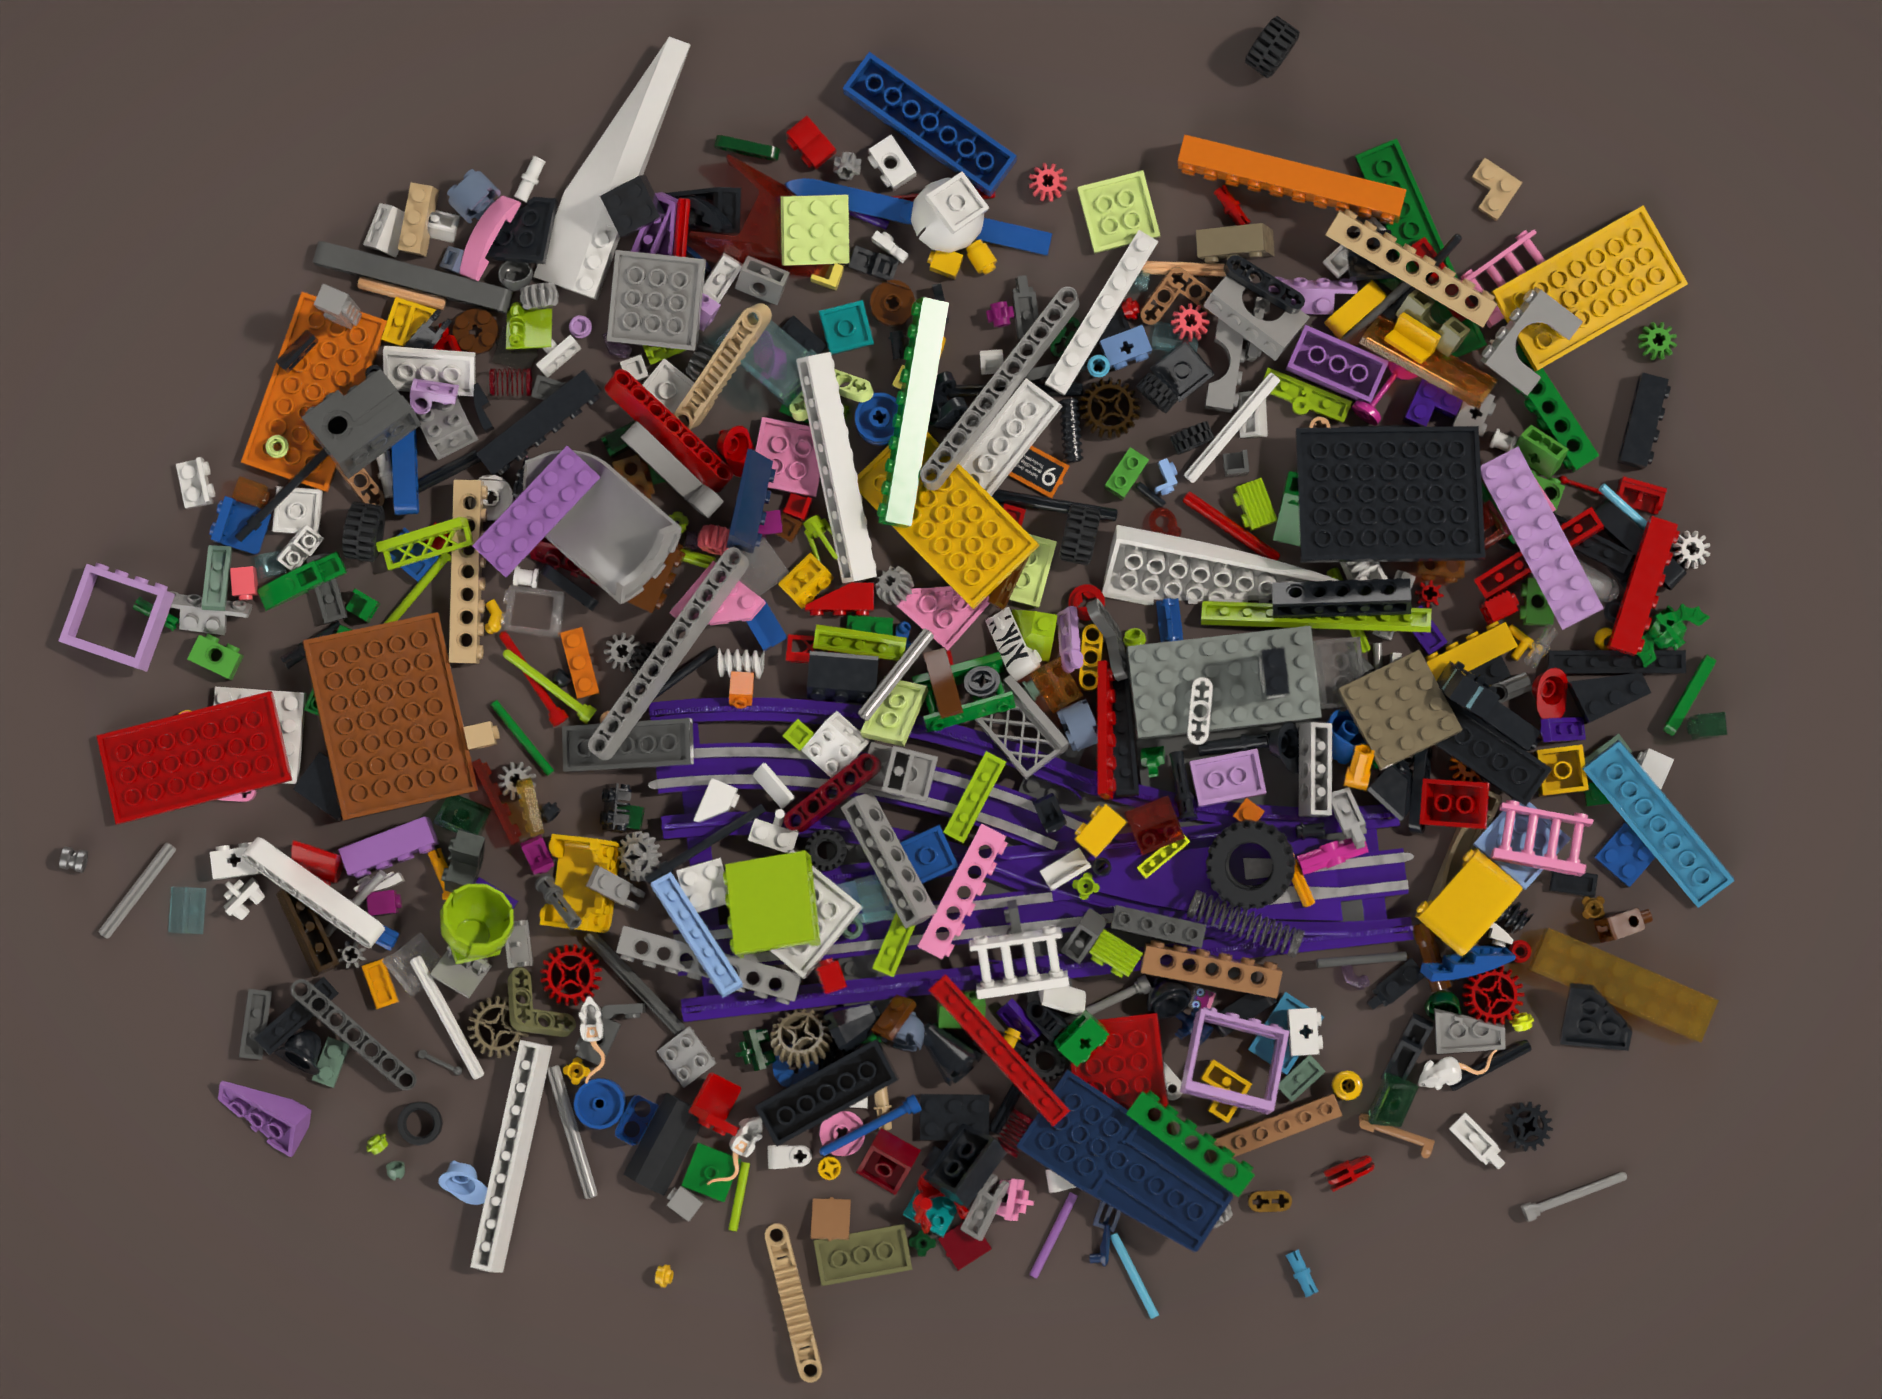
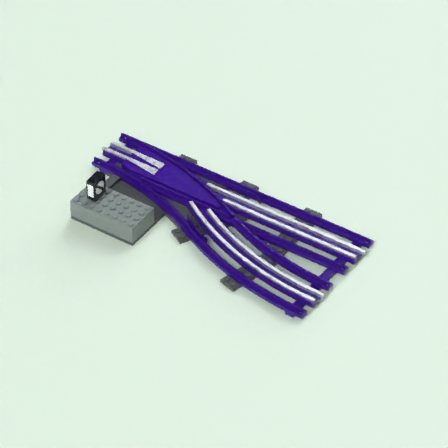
M1311 626L1128 646L1125 653L1130 675L1128 679L1141 785L1138 784L1139 796L1116 798V793L1113 792V799L1104 800L1098 795V772L1078 766L1084 749L1073 752L1070 743L1068 750L1063 754H1058L1029 778H1024L1019 791L995 784L974 826L980 827L983 824L1005 835L1004 841L1008 844L1002 855L997 853L994 859L997 865L992 875L986 874L983 880L986 886L981 896L977 895L974 897L972 902L976 905L970 917L965 915L961 922L965 924V927L959 937L954 936L951 944H969V940H974V937L986 935L987 937L1006 935L1007 930L1011 927V923H1006L1004 910L1008 909L1007 901L1016 900L1023 932L1041 930L1042 927L1048 925L1061 927L1062 938L1055 940L1059 966L1063 971L1067 970L1070 987H1072L1071 978L1113 974L1111 972L1112 967L1104 963L1101 966L1091 960L1093 955L1089 953L1090 950L1080 964L1060 952L1089 908L1109 920L1104 927L1106 931L1142 953L1145 942L1151 943V940L1164 942V946L1173 947L1174 944L1186 946L1187 950L1196 952V949H1204L1210 951V955L1219 956V953L1230 954L1232 959L1241 960L1242 957L1254 959L1255 957L1288 954L1294 931L1283 953H1281L1287 928L1277 949L1274 951L1280 926L1269 948H1267L1273 923L1263 944L1260 945L1266 921L1256 941L1253 943L1259 918L1249 939L1246 940L1252 916L1242 936L1239 937L1245 913L1235 934H1232L1238 911L1228 931L1225 932L1231 908L1220 929H1218L1224 906L1214 926H1211L1217 903L1206 924L1204 921L1210 901L1200 921L1197 920L1203 898L1194 918L1187 917V912L1196 890L1206 893L1205 903L1211 895L1213 896L1212 906L1217 898L1220 899L1219 908L1224 902L1218 897L1219 894L1216 890L1214 891L1210 886L1211 882L1206 874V858L1209 847L1217 835L1233 823L1239 822L1232 816L1245 800L1240 799L1198 807L1189 762L1241 751L1200 756L1198 745L1193 744L1188 738L1192 684L1200 677L1209 679L1213 685L1209 735L1206 741L1241 737V734H1246V736L1264 734L1269 730L1281 728L1286 722L1295 724L1299 733L1300 724L1319 723L1318 719L1322 716ZM1201 682L1200 685L1195 687L1199 690L1200 694L1199 698L1194 697V701L1202 700L1208 703L1209 698H1204V692L1206 690L1209 691V687L1205 686V682ZM693 698L652 702L649 705L651 720L693 719L694 765L656 767L657 780L648 783L650 788L658 789V794L682 792L684 814L661 816L663 839L687 837L689 849L747 813L725 812L703 822H695L694 818L711 778L737 789L765 790L753 777V774L763 763H766L789 791L814 792L831 779L802 750L799 751L792 744H700L698 722H795L799 719L802 723L823 725L831 715L838 711L861 732L865 720L858 715V711L863 705L854 702L839 703L836 701L826 702L786 698H753L752 706H747L743 709L729 706V698ZM1202 704L1196 705L1193 713L1196 717L1202 718L1207 714V708ZM917 716L908 737L948 746L980 756H984L987 751L1006 761L1005 765L1016 769L985 732L960 725L949 726L939 731L927 732L924 717ZM1192 720V724H1197L1196 731L1191 733V736H1195V740L1199 741L1200 737L1205 736V733L1201 732V724L1206 726L1207 721L1198 722ZM1007 740L1006 748L1012 752H1019L1020 744ZM871 742L854 758V760L858 758L860 755L869 752ZM1039 744L1038 754L1049 755L1054 751L1049 744ZM1022 745V753L1035 754L1036 748L1033 749ZM1164 746L1165 764L1158 766L1157 777H1149L1148 767H1142L1141 748ZM1269 747L1256 748L1267 793L1266 795L1250 797L1248 799L1265 811L1260 817V821L1274 825L1279 832L1285 834L1287 841L1292 845L1296 860L1297 856L1317 850L1320 846L1337 840L1347 839L1340 828L1333 810L1330 816H1299V773L1294 774L1290 772L1282 759L1276 758L1270 753ZM1171 752H1184L1183 756L1189 790L1194 795V812L1198 816L1197 819L1192 821H1177L1179 814L1177 803H1174L1176 790L1169 756ZM1021 757V765L1026 771L1034 766L1035 758ZM1178 766L1179 776H1180V782L1182 783L1181 774H1180V768H1179V766ZM936 767L927 802L861 787L806 831L799 832L798 837L810 838L813 833L819 830L829 829L840 834L846 843L847 854L841 866L830 871L818 870L836 885L855 880L860 900L859 904L863 907L856 916L863 924L861 935L856 939H847L841 934L821 959H839V964L847 984L846 988L826 994L824 993L825 989H823L824 985L821 983L799 986L795 1002L790 1000L788 1005L777 1002V997L769 994L767 999L755 996L754 991L730 993L722 998L715 985L709 983L710 978L702 976L704 996L681 999L683 1022L838 1004L849 1006L870 1003L872 1007L876 1005L882 1015L890 1003L889 999L894 998L896 994L903 997L931 994L928 989L945 974L961 991L976 989V984L982 981L980 965L894 975V977L887 976L873 969L896 910L894 906L879 907L877 885L881 884L841 809L843 805L854 797L873 792L879 802L904 806L951 818L973 776ZM854 773L849 774L846 779L847 784L851 785L855 781ZM836 787L831 788L828 793L829 798L833 799L837 795ZM1053 792L1067 824L1058 831L1046 833L1032 801ZM1107 804L1127 823L1102 852L1094 858L1075 841L1077 835L1074 833L1083 823L1086 825L1092 820L1090 814L1098 805L1103 808ZM1383 804L1358 806L1366 823L1367 833L1363 835L1369 852L1347 859L1346 862L1333 867H1325L1304 875L1315 900L1313 905L1303 907L1291 881L1286 892L1276 902L1260 909L1250 908L1247 918L1254 911V921L1258 914H1261V923L1268 916V926L1275 919V928L1279 922H1282V931L1287 924H1289V933L1294 927H1296V931L1297 929L1304 930V936L1297 953L1414 940L1411 917L1387 919L1385 897L1409 894L1405 861L1413 859L1414 855L1404 853L1403 848L1379 851L1376 828L1400 826L1399 819ZM765 812L756 819L773 824L775 812ZM799 815L794 817L792 821L794 827L799 826L801 823ZM1393 817V818H1391V819H1382V820H1380V818ZM755 819L729 835H749ZM783 821L782 827L788 829ZM1300 822L1304 824L1324 822L1325 837L1305 838V840L1297 839L1295 826L1300 825ZM892 827L900 843L920 834ZM1182 831L1190 842L1145 879L1137 870V867L1177 833ZM947 841L958 866H960L969 847ZM826 844L827 859H830L835 854V846L833 844ZM1242 844L1230 856V872L1235 880L1243 885H1259L1266 881L1271 874V856L1259 844ZM711 846L689 859L690 866L713 860ZM1077 848H1080L1091 866L1100 857L1108 859L1112 865L1110 874L1105 877L1096 875L1091 867L1053 891L1050 890L1040 873L1041 870ZM982 849L978 850V853L982 858H989L992 855V850ZM1106 865L1105 867H1103V868H1102L1101 870H1099L1098 872H1099V873L1102 872L1104 869H1106V868L1108 867V865ZM971 866L968 869V874L981 876V869L978 866ZM958 868L936 878L955 876ZM1088 872L1092 874V879L1095 883L1099 884L1100 889L1097 893L1093 892L1090 894L1088 899L1082 900L1077 889L1072 887V883L1074 880L1082 878L1083 874ZM942 900L932 901L936 910ZM1227 901L1226 911H1227V909H1228V907H1229V905H1230V903H1229L1228 901ZM1118 905L1206 925L1202 948L1111 929L1114 907ZM718 907L698 912V915L722 952L738 957L732 952L730 947V939H733L732 930L729 929L728 924L720 925ZM950 907L946 914L949 919L956 920L960 916V911L957 907ZM1241 907L1240 916L1244 911L1243 907ZM933 916L915 926L905 951L921 949L918 945ZM850 923L847 927V930L849 932H854L856 930V925ZM945 927L938 928L936 937L942 941L948 939L949 930ZM673 930L674 940L687 943L679 930ZM1046 940L1033 942L1037 972L1040 974L1049 973L1051 968ZM1021 944L1023 958L1012 959L1014 976H1017V978L1028 974L1023 944ZM770 950L744 954L743 958L769 966L785 964ZM685 953L681 956L680 962L683 966L688 967L692 964L693 957L691 954ZM1164 954L1160 958V963L1163 965H1168L1172 961V956L1169 954ZM1142 956L1137 962L1133 971L1140 970ZM988 958L990 962L996 963L989 964L991 979H994V981L1003 980L1005 977L1003 960L999 961ZM1191 958L1183 962V966L1195 964V960ZM1209 963L1208 972L1214 973L1217 970V964ZM1238 967L1230 968L1228 976L1232 978L1237 977L1240 969ZM679 970L678 976H685L688 974V972ZM1255 972L1251 974V981H1256ZM774 988V989H771V990H773V991H778V990H780L781 988ZM1038 991L1027 992L1028 1004L1032 1001H1040Z

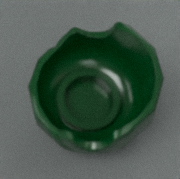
M1445 990L1436 991L1431 994L1424 1005L1426 1014L1432 1020H1435L1434 1008L1457 1013L1458 1015L1461 1014L1458 998L1452 992Z

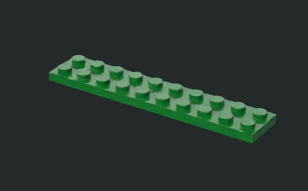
M1393 139L1355 155V160L1364 179L1407 189L1398 223L1393 222V225L1384 224L1385 229L1391 230L1392 235L1397 238L1396 243L1404 246L1405 243L1412 246L1425 237L1438 254L1444 245L1398 139ZM1395 249V252H1396V254H1397V256H1398V258H1399V255H1400V254H1399V252ZM1447 256L1443 263L1446 265L1447 268L1455 272L1451 264V261ZM1409 261L1406 264V269L1409 272H1416L1418 270L1413 261ZM1433 299L1435 303L1431 308V316L1435 322L1444 324L1452 317V314L1444 304ZM1465 319L1462 322L1470 329V332L1459 348L1449 357L1440 353L1444 364L1487 345L1478 324L1469 319Z

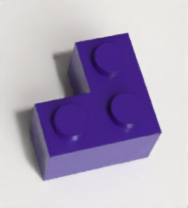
M1424 376L1420 380L1403 418V422L1415 427H1426L1433 410L1453 419L1458 413L1465 394Z

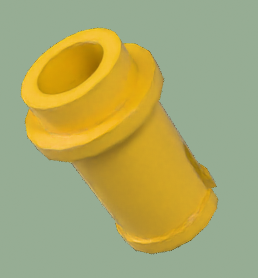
M1008 1027V1030L1004 1031V1039L1014 1049L1018 1039L1021 1040V1032Z

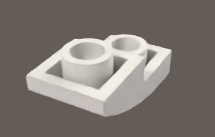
M305 524L276 557V560L293 571L299 568L306 558L314 553L324 538Z
M392 871L386 874L387 876L383 879V882L372 892L392 888L404 882L405 879L401 873L395 874ZM367 875L357 881L358 886L354 888L355 891L359 892L372 878Z
M1493 923L1489 928L1487 937L1493 939L1492 944L1504 948L1506 944L1512 945L1513 939L1496 923Z

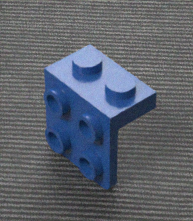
M225 496L223 501L220 500L217 507V513L219 514L217 522H213L210 528L211 540L257 555L260 553L271 519V513L261 522L262 525L256 531L253 530L240 542L235 535L247 524L246 521L252 515L255 516L261 508L244 504Z

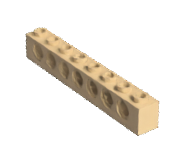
M1348 209L1338 211L1325 234L1326 236L1472 322L1484 327L1497 306L1493 294L1486 290H1483L1481 293L1474 288L1476 285L1465 278L1463 281L1454 277L1456 273L1445 266L1443 270L1435 266L1436 261L1426 255L1423 258L1415 254L1417 250L1405 243L1404 246L1396 243V237L1387 232L1384 235L1376 231L1377 226L1366 220L1362 223L1356 219L1358 215ZM1350 226H1357L1360 229V234L1352 238L1348 236L1347 229ZM1369 238H1377L1380 242L1379 247L1370 249L1366 244ZM1390 249H1396L1400 255L1397 260L1391 261L1386 257V253ZM1409 261H1416L1419 264V269L1416 272H1409L1406 269V264ZM1430 272H1435L1439 276L1438 281L1434 284L1428 283L1425 279L1426 275ZM1447 285H1457L1459 288L1458 292L1455 295H1448L1445 292ZM1470 295L1478 298V303L1474 307H1469L1465 304V299Z
M454 480L453 519L464 517L468 521L473 520L476 527L471 532L473 542L475 543L486 532L483 531V522H487V509L483 508V499L488 497V487L484 486V481ZM473 497L476 500V506L468 510L465 502L468 498ZM464 530L456 531L452 540L457 543L465 542ZM464 548L452 551L449 663L479 664V659H483L484 648L483 645H480V636L484 635V623L480 622L481 613L485 611V601L481 600V590H485V577H482V568L486 566V559L476 549L472 555H466ZM467 566L474 568V575L471 578H466L463 574ZM471 588L474 596L470 601H465L463 592ZM467 611L473 614V620L469 624H465L462 620L463 614ZM465 634H470L473 639L472 644L468 647L463 646L461 641Z

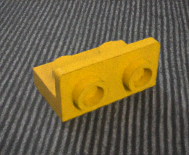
M809 553L778 585L803 609L806 604L814 600V597L822 589L830 585L834 577L813 554Z

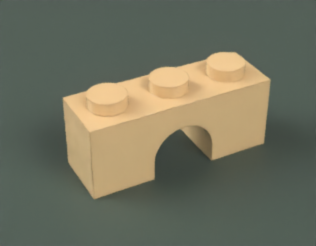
M411 182L398 250L426 257L430 234H428L427 230L428 219L431 212L436 210L439 190L435 187Z

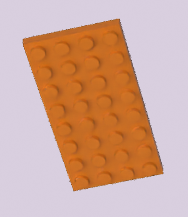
M301 292L278 358L306 330H309L319 342L289 373L276 363L241 460L243 464L289 480L323 448L303 421L302 417L305 415V412L309 408L316 407L323 402V399L328 394L339 390L345 396L351 387L358 386L365 381V372L369 366L374 364L387 324V320L359 312L361 313L360 321L357 326L353 325L352 330L327 320L323 316L325 312L314 306L317 297L305 292ZM274 435L283 436L289 444L287 454L281 458H273L266 451V442ZM276 443L274 445V450L279 451L282 445L280 443ZM330 456L326 457L301 484L328 493L336 471L335 462Z

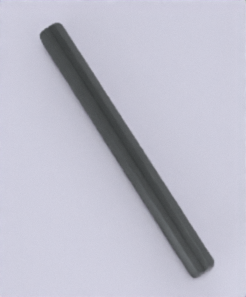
M590 931L585 935L584 940L675 1035L680 1034L686 1028L680 1019L596 932Z

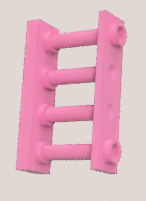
M1527 230L1523 231L1515 237L1517 242L1475 272L1470 269L1460 278L1462 281L1465 278L1476 285L1474 288L1482 293L1483 288L1475 278L1484 271H1487L1499 288L1506 284L1494 267V264L1505 258L1517 276L1526 272L1512 253L1522 244L1537 265L1543 263L1546 260L1530 240L1537 232L1535 230L1529 233ZM1498 306L1495 307L1486 322L1489 329L1504 319Z
M1506 800V803L1499 805V810L1506 812L1501 845L1492 850L1491 860L1576 876L1585 874L1586 865L1580 864L1579 853L1584 826L1590 827L1593 824V819H1588V815L1582 813H1574V816L1519 806V802ZM1516 814L1529 816L1525 845L1521 852L1512 851V847H1510ZM1538 818L1552 820L1547 854H1544V857L1535 855L1533 851ZM1561 822L1575 824L1570 856L1566 861L1558 860L1556 855Z

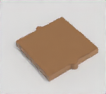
M830 1197V1199H813L811 1239H828V1241H832V1239L849 1240L851 1200L834 1199L833 1197Z

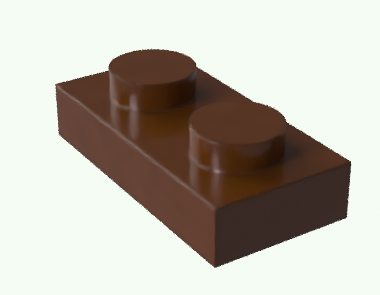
M896 994L871 1030L874 1035L892 1041L917 1006L914 1000Z

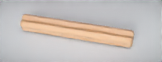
M1147 261L1140 274L1166 275L1171 268L1180 267L1192 276H1226L1224 272L1225 264ZM1179 272L1178 274L1173 273L1172 275H1181L1182 272Z
M363 276L358 280L357 287L362 290L393 298L399 297L439 310H443L446 305L444 297Z

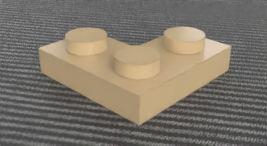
M1486 158L1483 159L1471 177L1490 190L1478 209L1495 221L1498 220L1523 183Z

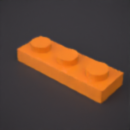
M580 627L561 632L560 635L577 699L600 694L583 628Z

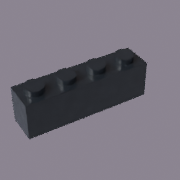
M1644 372L1639 375L1617 463L1639 469H1645L1648 464L1651 465L1654 457V452L1651 451L1653 442H1657L1660 430L1657 429L1658 421L1663 420L1665 408L1662 407L1663 401L1668 399L1671 386H1668L1669 379Z

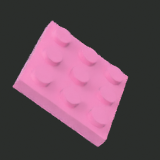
M762 417L755 451L773 461L772 469H775L776 472L773 483H768V488L816 498L820 473L810 426Z

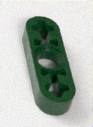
M716 135L714 147L719 150L768 161H778L780 149L777 147L724 135Z

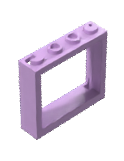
M96 563L95 566L86 564L59 642L147 672L175 594L168 592V587L155 583L154 586L148 585L149 580L135 576L134 580L128 578V573L117 569L115 573L109 572V567L100 563ZM98 575L157 595L135 658L76 638Z
M1201 1008L1195 1015L1180 1092L1267 1115L1274 1111L1289 1031L1283 1030V1027H1279L1278 1024H1270L1268 1026L1261 1024V1021L1258 1019L1248 1018V1020H1244L1235 1013L1227 1012L1225 1015L1217 1013L1215 1008ZM1203 1021L1276 1040L1264 1099L1191 1081Z

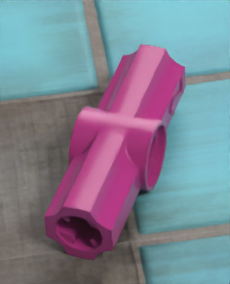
M1352 838L1320 846L1317 850L1297 856V861L1303 875L1325 867L1330 868L1344 863L1347 859L1369 851L1366 841L1365 847L1356 849Z

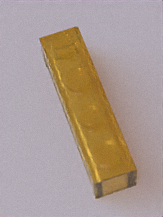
M530 777L518 780L516 791L517 795L521 797L518 800L520 808L523 807L524 810L521 813L523 820H526L527 823L524 824L525 830L529 832L530 837L544 834L532 779Z

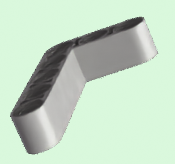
M636 421L621 436V439L701 515L709 518L724 502L712 489L702 484L639 422Z

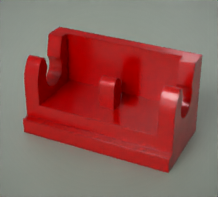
M1623 476L1619 480L1616 494L1633 509L1658 515L1662 509L1667 488Z

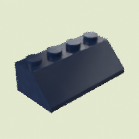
M753 449L747 450L726 548L735 547L740 551L749 553L754 552L755 546H760L762 534L758 533L759 525L764 526L767 512H763L764 503L769 504L771 491L767 490L768 483H773L776 472L775 469H772L773 461Z

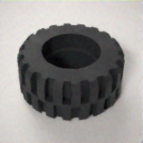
M1244 820L1233 823L1225 828L1214 839L1209 847L1206 858L1207 878L1210 879V886L1214 891L1216 890L1219 894L1218 897L1223 901L1226 900L1234 907L1239 906L1250 910V908L1260 909L1276 902L1286 892L1294 877L1296 861L1292 845L1287 841L1285 834L1277 830V827L1266 824L1265 821ZM1245 843L1261 845L1269 852L1272 859L1270 876L1266 881L1256 886H1247L1239 883L1230 872L1229 860L1232 852L1238 846Z

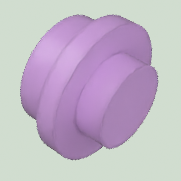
M575 316L569 323V330L574 337L585 338L590 334L592 324L585 316Z

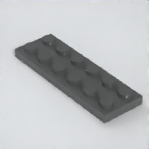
M692 718L638 721L613 757L608 760L599 759L588 748V742L600 724L562 726L563 772L694 765ZM618 725L613 727L612 732L618 729ZM605 743L599 747L598 751H601L604 748Z

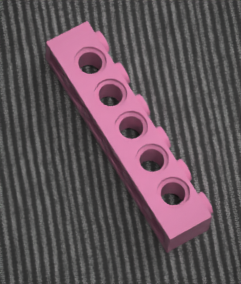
M981 824L936 910L937 913L934 914L918 945L919 948L940 959H943L944 956H950L955 946L951 944L954 936L959 937L965 927V924L961 922L965 915L970 917L976 905L972 902L976 894L981 896L986 886V883L983 882L986 874L992 875L997 865L994 862L997 853L1002 855L1008 844L1004 841L1005 835ZM987 845L991 848L992 855L989 858L980 857L978 850L981 846ZM971 866H978L981 869V876L979 878L972 879L969 877L968 869ZM966 886L970 889L971 895L968 899H960L958 897L957 890L960 887ZM957 907L960 911L959 918L956 920L949 919L946 914L948 908ZM940 927L947 928L949 930L948 939L939 940L936 937L937 929Z

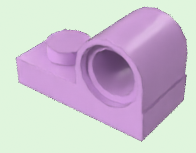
M413 379L410 390V406L415 413L426 414L430 411L433 401L441 404H455L459 385Z

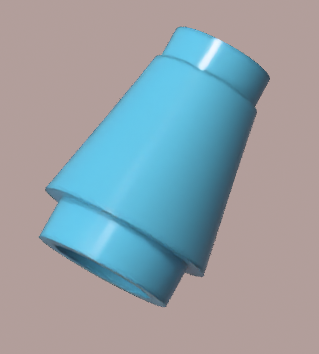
M1095 355L1089 359L1087 368L1092 376L1103 377L1109 372L1110 363L1105 356ZM1097 365L1101 366L1102 371L1096 372L1094 371V367Z

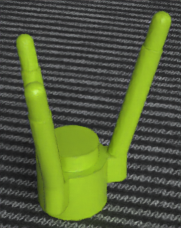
M817 514L803 523L806 528L804 533L809 540L813 555L821 562L812 536L814 538L820 537L832 557L837 559V554L824 535L826 532L825 528L832 534L831 526L826 519H821Z

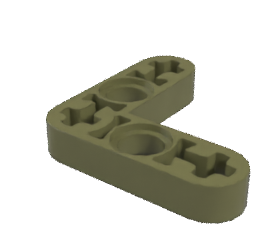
M517 967L508 976V997L512 1027L521 1032L559 1037L569 1036L576 1028L575 1019L566 1013L533 1009L530 973L522 967ZM522 995L525 998V1004L519 1003L515 996ZM538 1018H544L548 1022V1027L541 1026Z

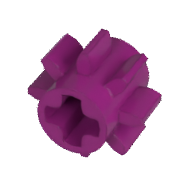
M1006 301L990 304L991 310L986 311L988 323L993 322L995 328L1010 325V319H1014L1013 306L1008 307Z

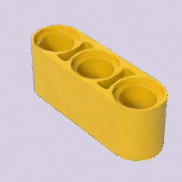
M1372 280L1324 323L1340 339L1379 305L1387 295Z
M1095 624L1086 626L1082 632L1081 653L1084 658L1086 653L1093 652L1097 656V661H1101L1103 634ZM1088 630H1096L1099 638L1096 641L1088 640L1086 637ZM1084 659L1082 667L1079 668V686L1084 691H1093L1098 686L1097 661L1089 664ZM1085 675H1092L1095 678L1093 686L1088 687L1084 685L1083 677Z

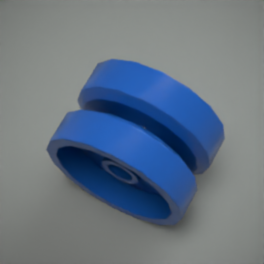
M873 393L870 400L858 404L855 411V426L859 435L867 443L874 446H886L889 444L895 429L892 425L893 417L898 411V405L894 396L887 393ZM879 416L884 418L881 424L876 420Z
M605 1078L589 1080L588 1083L583 1084L576 1093L574 1100L575 1113L579 1120L589 1128L594 1129L608 1128L619 1122L627 1105L625 1092L620 1085L611 1079ZM601 1099L604 1101L602 1108H598L597 1100Z

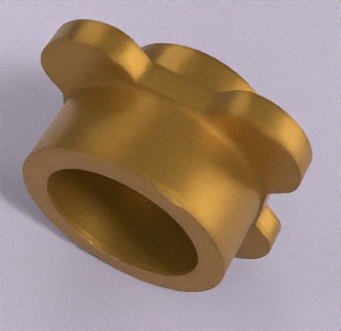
M1597 896L1596 898L1584 897L1582 899V904L1584 905L1583 917L1586 919L1590 917H1604V898L1602 896Z

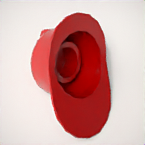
M737 425L731 429L719 431L720 436L717 441V450L725 458L733 474L737 477H742L747 450L753 449L755 451L748 430L744 426Z
M1550 668L1537 676L1533 681L1532 693L1536 699L1538 714L1542 719L1562 718L1565 713L1568 679L1561 669Z

